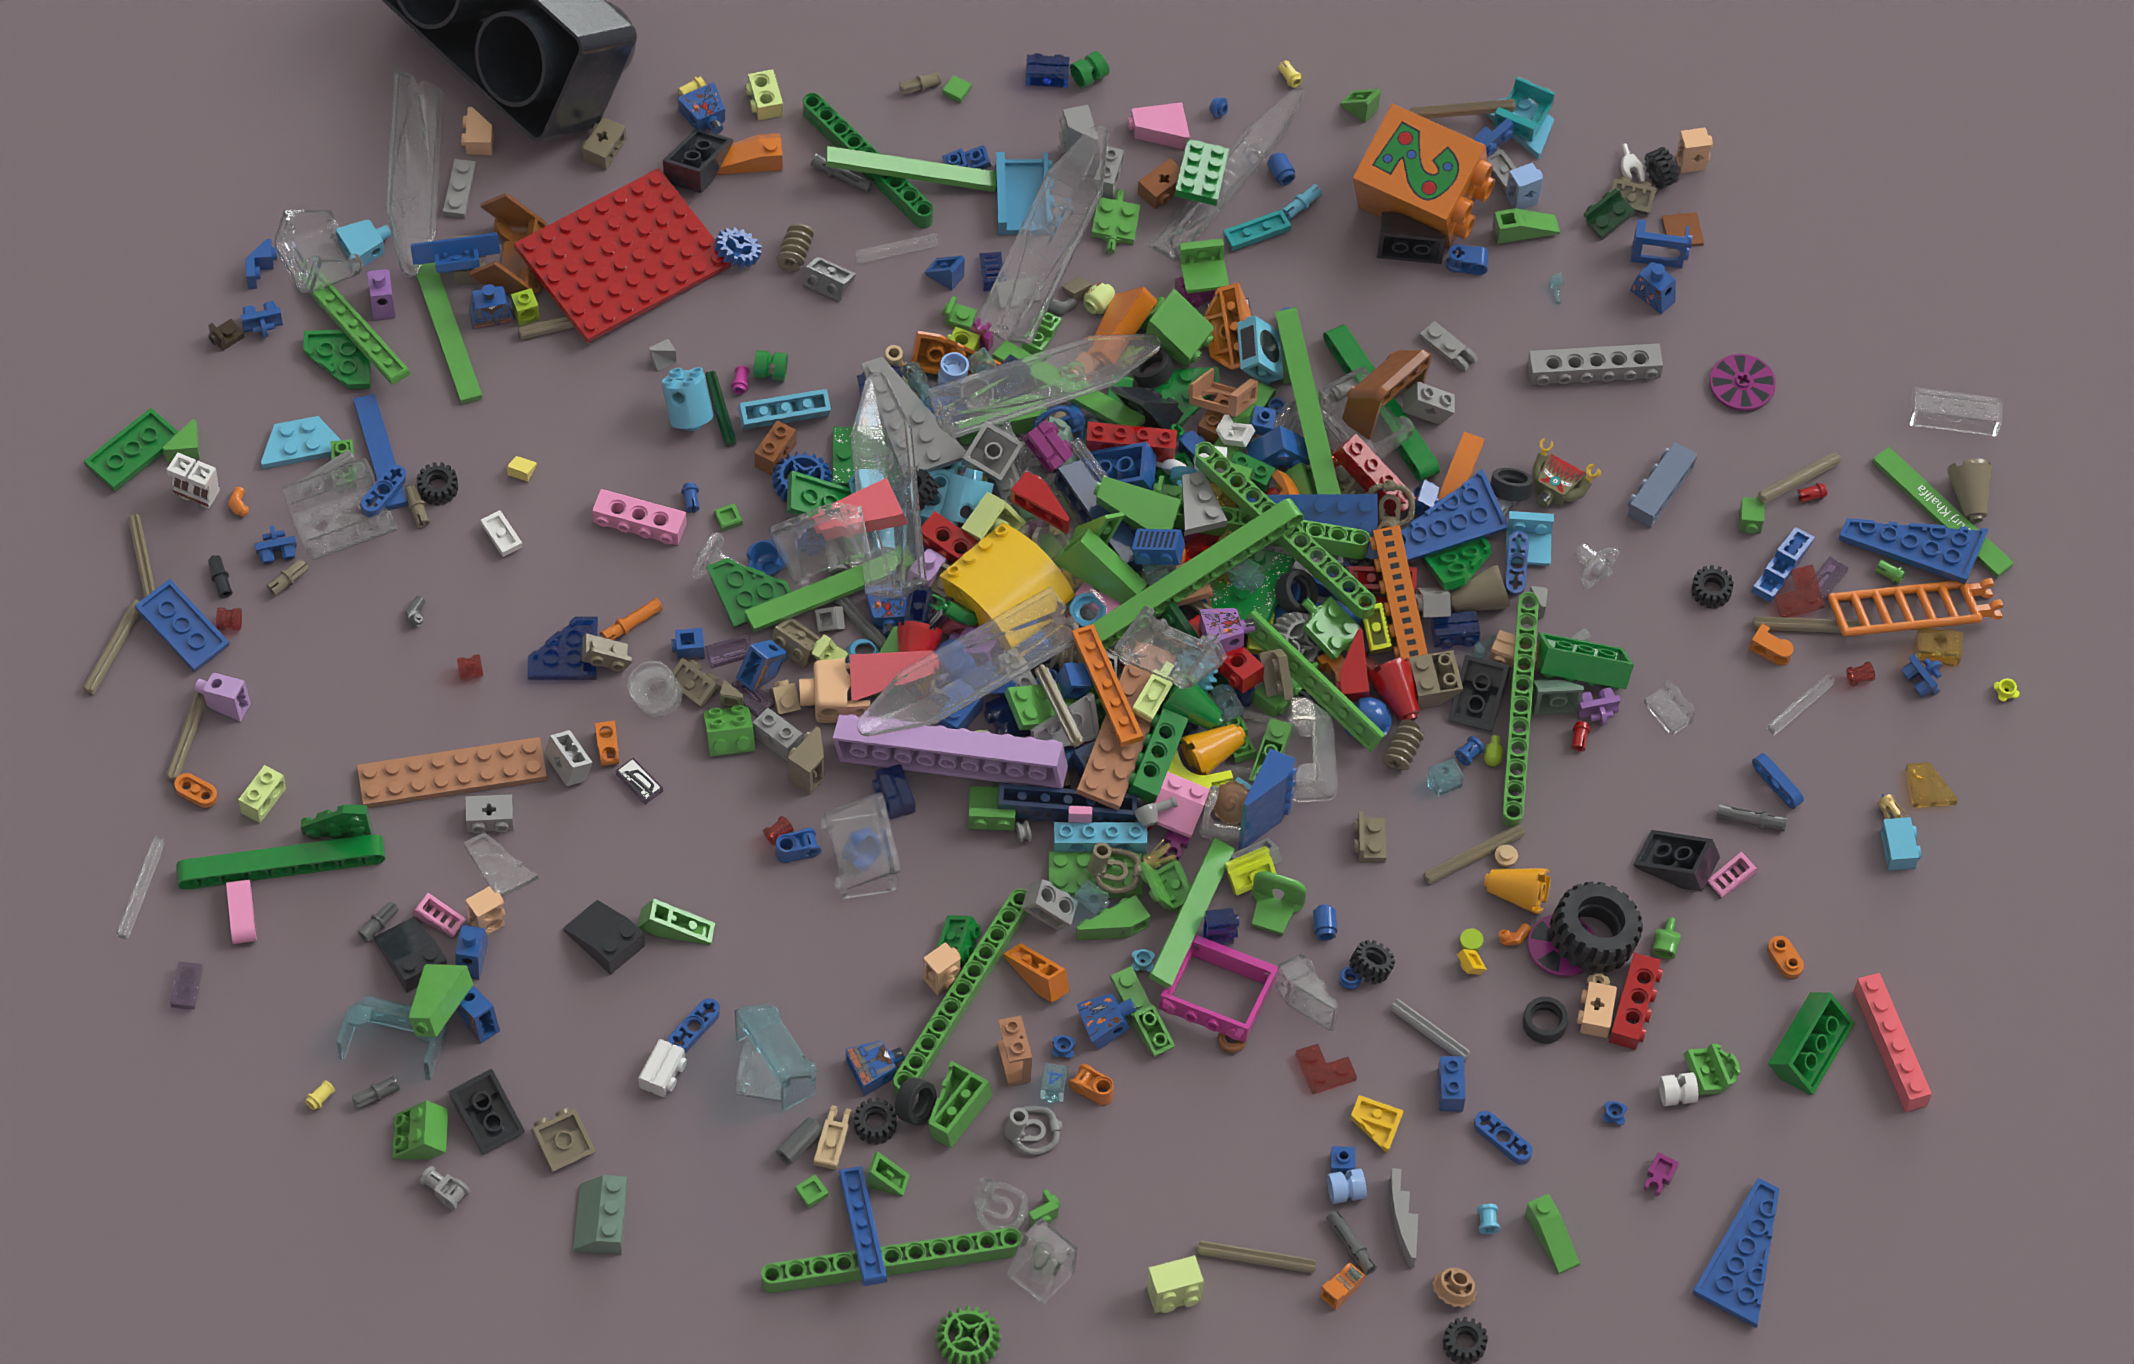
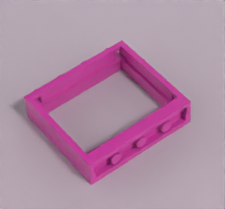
M1195 934L1172 986L1169 989L1164 988L1161 994L1158 1009L1186 1019L1190 1023L1199 1024L1211 1031L1222 1033L1234 1040L1246 1043L1276 982L1279 967ZM1193 956L1264 984L1245 1024L1173 996Z

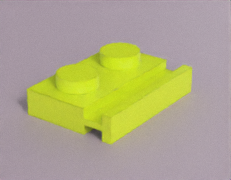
M1266 846L1224 863L1228 871L1227 875L1233 894L1236 896L1252 889L1253 877L1257 872L1268 871L1276 874L1272 857L1269 854V848Z

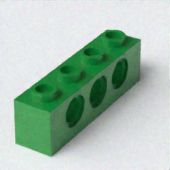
M1164 707L1159 714H1155L1150 723V726L1153 727L1151 733L1147 732L1142 744L1145 746L1143 753L1139 752L1135 762L1137 765L1136 771L1131 772L1128 780L1130 785L1127 791L1128 794H1136L1137 798L1150 804L1155 801L1159 795L1188 718ZM1159 732L1164 733L1167 739L1162 738ZM1152 752H1156L1160 758L1154 757ZM1144 771L1149 772L1152 777L1146 776Z

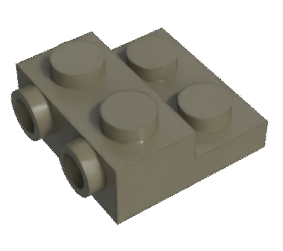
M566 1107L556 1112L557 1117L549 1121L547 1117L534 1122L535 1127L530 1130L551 1172L596 1152L576 1108L569 1110Z

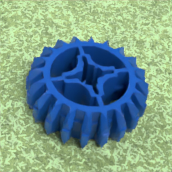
M796 451L795 456L788 454L786 459L781 458L779 464H776L774 468L775 472L772 474L773 488L776 495L781 496L782 502L787 501L788 479L785 480V478L791 471L832 483V472L829 470L828 463H824L822 457L816 459L815 453L808 456L806 451L803 455H799Z

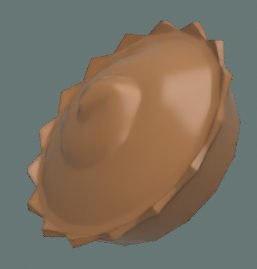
M1227 781L1225 784H1221L1219 789L1214 791L1215 796L1212 798V809L1215 811V817H1218L1222 823H1227L1228 825H1238L1241 823L1243 804L1250 790L1244 784H1240L1237 781Z
M1449 1268L1440 1271L1438 1275L1434 1276L1435 1280L1432 1283L1434 1292L1438 1294V1298L1442 1299L1445 1304L1464 1308L1466 1305L1470 1306L1475 1301V1296L1477 1295L1476 1286L1473 1278L1466 1271L1459 1268Z

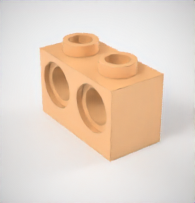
M489 886L466 899L468 922L470 925L484 928L487 935L505 925L504 915L506 914L502 907L504 901L498 892L494 893Z

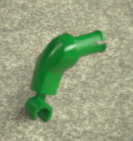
M936 594L932 595L937 598V603L935 605L928 603V605L936 610L943 609L942 614L951 620L966 626H974L978 623L976 614L972 610L951 601L945 603L944 598Z

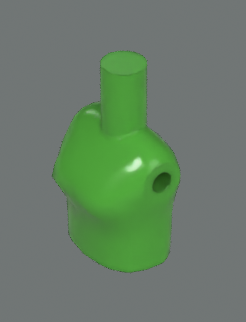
M1668 917L1665 929H1657L1655 931L1654 944L1651 951L1654 956L1665 959L1675 958L1681 939L1680 933L1674 931L1675 918Z

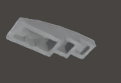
M1392 1168L1390 1176V1203L1393 1223L1407 1264L1410 1268H1414L1417 1249L1418 1214L1409 1213L1410 1191H1400L1401 1169Z

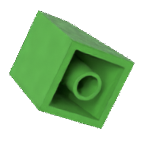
M1173 289L1150 319L1144 340L1155 347L1165 349L1172 359L1188 368L1192 362L1195 364L1202 355V352H1200L1204 346L1208 348L1214 339V336H1212L1214 326L1178 291Z

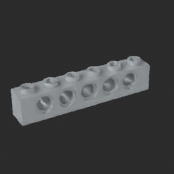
M1660 343L1529 351L1527 362L1530 384L1541 386L1555 383L1568 384L1573 382L1589 383L1591 381H1630L1642 378L1655 379L1661 377L1663 369Z

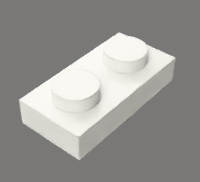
M500 510L481 519L482 527L502 557L523 547L521 540Z

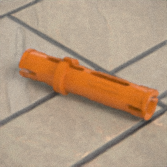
M654 598L626 617L618 618L613 625L601 631L600 635L602 638L615 640L623 634L627 635L630 633L629 630L662 611L661 602Z

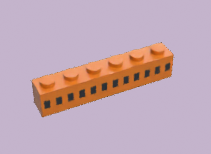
M1400 525L1373 530V537L1369 538L1372 551L1376 550L1378 558L1374 559L1376 572H1381L1382 581H1379L1381 594L1386 595L1387 602L1383 603L1386 616L1390 615L1392 624H1389L1388 628L1390 637H1395L1396 646H1393L1395 659L1403 657L1405 660L1406 657L1409 659V657L1427 655Z

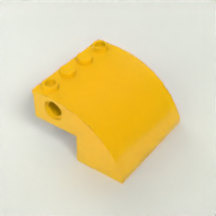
M1004 522L939 575L945 594L975 612L980 630L997 635L999 643L1011 650L1075 597L1069 582L1051 558L1027 536Z

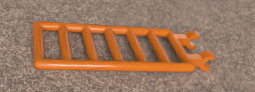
M1992 578L1984 579L1980 583L1974 584L1945 581L1830 593L1827 596L1840 632L1845 637L1980 623L1982 617L2002 619L2001 611L1996 609L2003 608L2001 599L1994 600L1989 604L1977 605L1973 597L1981 595L1984 598H1993L1991 589H1986L1994 587ZM1948 590H1961L1971 615H1958ZM1926 592H1939L1949 617H1936ZM1905 594H1917L1927 619L1914 620L1905 599ZM1895 596L1905 622H1892L1882 597ZM1873 598L1883 624L1870 625L1860 599ZM1851 600L1861 626L1848 627L1838 601Z

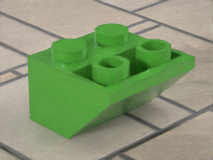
M426 1100L395 1114L392 1158L430 1160L446 1153L448 1109Z

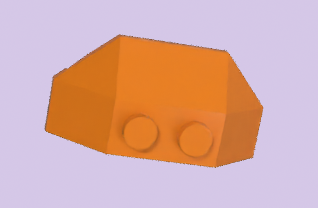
M1237 282L1217 288L1216 295L1210 302L1204 318L1214 326L1212 333L1214 339L1209 345L1210 357L1231 370L1241 368L1237 323L1251 316L1240 284Z

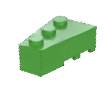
M952 1060L950 1061L948 1074L942 1083L940 1096L936 1100L928 1122L933 1139L949 1148L953 1147L991 1099L992 1092L988 1080Z

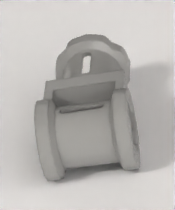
M433 1166L428 1167L420 1178L419 1183L433 1189L435 1197L451 1210H456L458 1202L464 1195L470 1193L468 1186L461 1180L453 1178L449 1174L444 1177L436 1172V1168Z

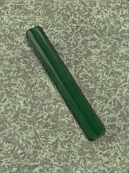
M713 370L707 371L705 373L707 387L724 445L726 447L734 446L736 444V437L717 373Z

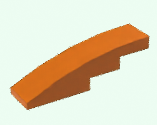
M1467 432L1463 433L1440 490L1438 502L1449 493L1458 489L1465 481L1470 480L1484 445V438Z

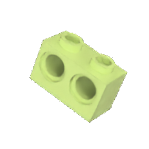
M774 70L748 74V83H745L747 96L752 97V100H750L752 113L756 112L758 120L783 116V102Z
M264 765L238 799L241 813L261 823L286 790L284 775Z

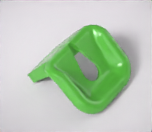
M1268 871L1257 872L1253 877L1252 895L1257 904L1251 927L1283 936L1293 913L1302 910L1306 903V887L1301 882ZM1273 889L1282 890L1285 893L1281 899H1277Z

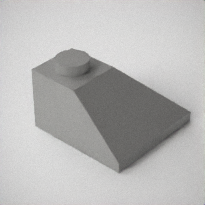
M985 421L963 456L962 465L970 469L982 471L983 477L1002 481L1024 443Z

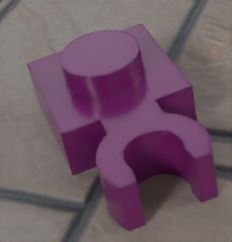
M978 317L973 323L970 332L980 335V348L989 352L993 346V333L989 330L991 324L989 322L986 325L982 324L981 318Z
M1168 829L1165 843H1169L1170 848L1164 854V857H1168L1169 852L1174 851L1177 853L1176 859L1179 861L1182 856V848L1187 849L1190 838Z
M1658 1152L1648 1170L1647 1175L1651 1178L1646 1180L1644 1191H1647L1651 1185L1656 1186L1655 1196L1658 1197L1662 1192L1663 1183L1669 1185L1679 1166V1162Z

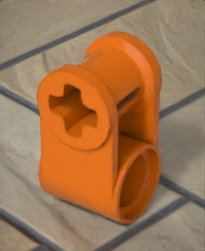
M1081 1064L1074 1079L1068 1081V1086L1074 1092L1087 1097L1099 1105L1110 1104L1114 1098L1112 1079L1087 1064ZM1100 1089H1107L1108 1091H1107V1092H1099L1098 1090H1100Z

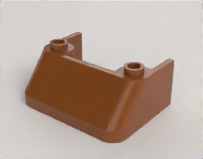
M507 193L481 203L480 207L495 217V233L505 240L501 264L496 261L470 271L469 275L484 286L487 284L494 287L502 286L505 293L514 294L532 288L534 294L539 292L541 289L540 281L514 249V243L548 226L547 223Z
M1426 350L1392 351L1378 368L1357 386H1352L1349 389L1341 421L1367 440H1370L1380 409L1402 389H1409L1416 382H1425L1432 355Z

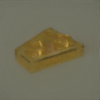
M1930 762L1907 763L1906 773L1913 808L1957 805L1958 798Z

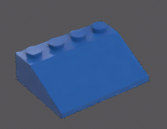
M1272 749L1269 750L1243 804L1238 843L1239 850L1248 847L1282 821L1284 814L1289 815L1293 805L1291 801L1294 796L1293 789L1296 783L1294 779L1298 770L1295 768V758Z

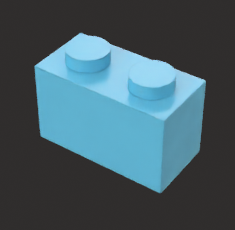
M1911 817L1884 819L1880 833L1888 871L1915 869L1918 860L1921 859V848L1916 845L1917 829L1916 826H1912Z

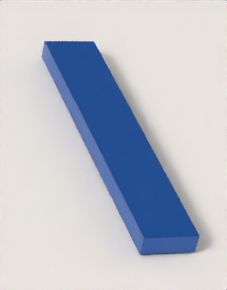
M374 393L353 398L376 479L378 480L387 468L396 465ZM403 486L385 506L386 511L408 505ZM379 488L382 495L390 492L387 488Z
M859 1166L839 1170V1178L863 1286L887 1283L886 1270L863 1168Z

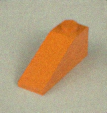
M1020 943L1003 953L1006 961L1038 995L1051 1003L1070 992L1066 969L1024 944Z

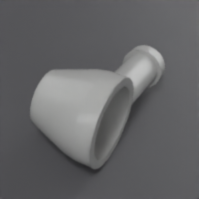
M1172 796L1170 799L1159 803L1142 806L1136 809L1134 814L1137 820L1146 828L1158 823V812L1178 807L1175 796Z

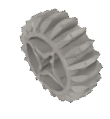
M1299 612L1282 614V617L1276 619V624L1271 626L1310 663H1314L1317 657H1319L1318 653L1322 652V650L1302 629L1308 621V614Z

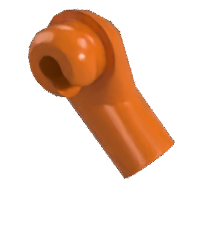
M236 486L228 505L235 515L245 517L249 512L248 506L244 505L242 501L245 490Z
M1522 923L1516 932L1503 929L1498 934L1499 941L1505 946L1520 945L1529 935L1532 928L1528 924Z

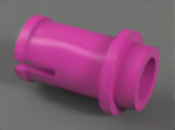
M739 365L735 368L734 381L731 383V389L735 394L742 395L748 390L749 368Z

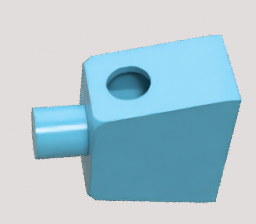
M363 220L336 229L337 242L356 271L383 255L385 252L383 240L392 237L387 225L376 229L370 220Z

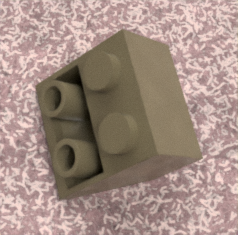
M1453 650L1409 657L1419 709L1440 706L1463 691Z
M817 726L812 732H807L802 739V743L797 748H792L787 756L788 780L809 795L824 780V753L821 730Z

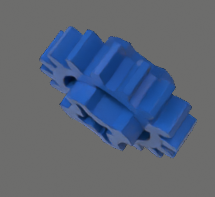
M733 227L732 231L729 228H726L725 231H720L714 242V250L719 251L718 257H724V262H731V266L738 264L740 268L744 264L748 268L751 264L755 265L762 251L760 249L762 246L757 244L758 239L751 238V233H745L744 229L737 231L736 227Z

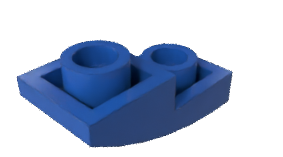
M985 145L966 152L961 148L942 156L944 164L976 169H985L992 166Z

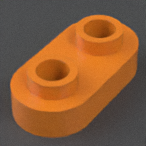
M183 773L175 779L176 793L184 799L202 808L212 807L217 802V790L208 782L190 773ZM185 786H190L189 789H183ZM205 796L210 797L209 799H203Z
M1773 937L1767 947L1769 956L1784 977L1788 979L1798 978L1804 968L1803 960L1786 937ZM1777 944H1781V945H1783L1784 947H1783V948H1779V947H1777ZM1792 962V963H1794L1796 966H1790L1789 963Z

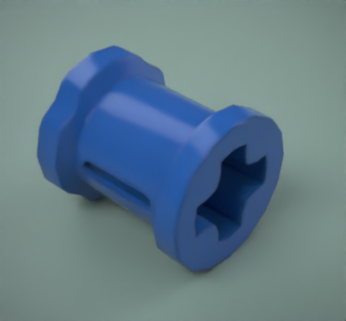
M1470 736L1462 748L1455 750V755L1459 762L1469 766L1476 755L1485 751V747L1478 738Z

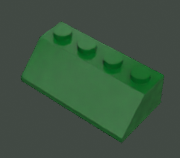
M1538 632L1536 666L1543 676L1549 678L1559 676L1570 682L1580 680L1591 686H1597L1598 684L1606 685L1607 688L1612 690H1619V688L1627 689L1634 664L1624 648Z
M1810 992L1768 1065L1781 1080L1809 1095H1813L1855 1022L1831 992Z

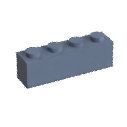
M1676 442L1673 443L1670 449L1666 448L1661 456V462L1659 464L1655 463L1650 471L1651 476L1648 480L1644 479L1640 484L1638 494L1631 496L1627 504L1630 507L1628 516L1651 528L1695 467L1698 454Z

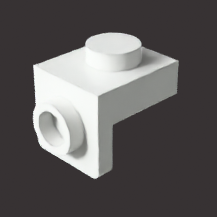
M1225 414L1218 424L1216 432L1224 445L1246 447L1255 429L1249 424L1234 423L1230 415Z

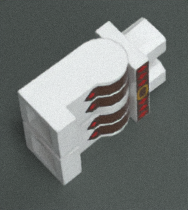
M177 452L167 468L168 475L173 476V493L181 496L182 499L192 500L201 504L202 507L209 509L220 491L216 468L200 461L196 463L195 459Z

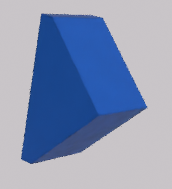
M962 255L936 258L924 273L952 291L964 277L965 258Z

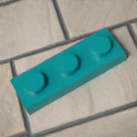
M1281 209L1223 230V236L1231 251H1235L1291 231V224Z

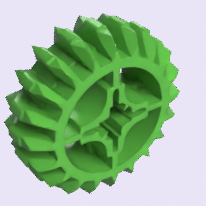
M967 1305L966 1310L962 1311L958 1306L956 1314L949 1310L948 1318H941L942 1325L937 1326L938 1333L935 1335V1340L938 1342L937 1350L942 1351V1359L948 1357L949 1364L957 1362V1364H980V1362L988 1364L989 1358L994 1359L996 1356L995 1351L1000 1348L998 1342L1001 1341V1334L998 1333L1000 1327L995 1324V1318H988L989 1313L987 1310L980 1313V1308L977 1306L974 1311H971L970 1306ZM955 1328L958 1336L951 1343L948 1336ZM983 1333H986L988 1340L981 1347L979 1339L982 1338Z

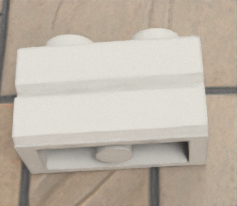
M662 1039L658 1040L638 1078L639 1087L648 1092H653V1094L660 1097H665L668 1091L672 1092L677 1082L675 1077L678 1071L683 1072L687 1063L685 1050L674 1044L671 1045V1043Z

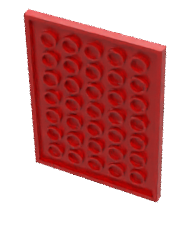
M660 168L514 243V249L586 343L732 267L731 262H724V257H718L719 251L714 250L715 239Z

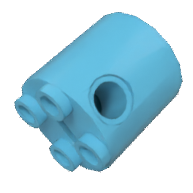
M701 367L691 370L674 368L669 371L670 375L665 377L661 383L669 422L672 427L677 429H685L686 431L698 430L713 418L705 374Z
M966 468L964 476L951 473L941 515L956 526H958V522L965 523L987 492L992 494L994 483L983 481V472L975 469ZM963 506H969V514L961 517L960 509Z

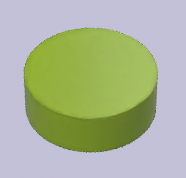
M1471 928L1462 932L1460 936V946L1462 949L1479 951L1482 948L1483 935L1480 931Z

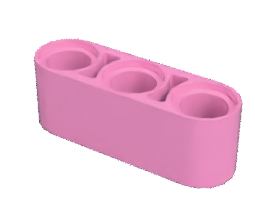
M250 880L226 882L232 943L239 944L257 941Z

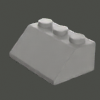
M1083 105L1063 109V118L1060 119L1062 131H1059L1061 144H1058L1059 154L1061 157L1064 156L1066 165L1093 178L1098 163L1099 137L1089 106Z

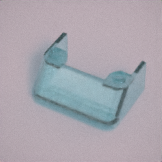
M374 996L360 998L348 1008L337 1039L339 1059H345L356 1026L359 1027L368 1022H373L414 1032L409 1020L412 1005ZM448 1021L437 1037L416 1036L420 1041L430 1044L424 1059L427 1080L432 1078L448 1030Z
M768 1003L747 1005L734 1011L736 1040L739 1042L747 1037L749 1038L781 1086V1108L783 1111L815 1095L816 1073H818V1070L812 1060H807L781 1021V1014L776 1006L772 1007Z

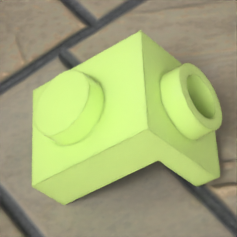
M823 635L814 644L812 655L819 661L839 658L846 659L848 653L836 646L831 638Z

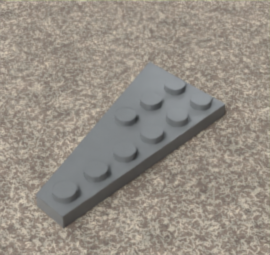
M883 357L861 363L862 370L905 477H907L906 473L908 472L912 474L914 469L918 471L920 468L931 472L962 461L966 450Z

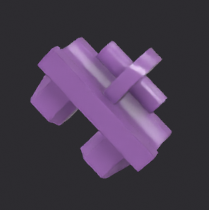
M1611 688L1602 689L1599 692L1600 699L1593 700L1590 692L1583 693L1577 713L1579 720L1590 718L1591 721L1598 720L1601 726L1607 725V718H1612L1614 713L1619 712L1620 696H1615Z

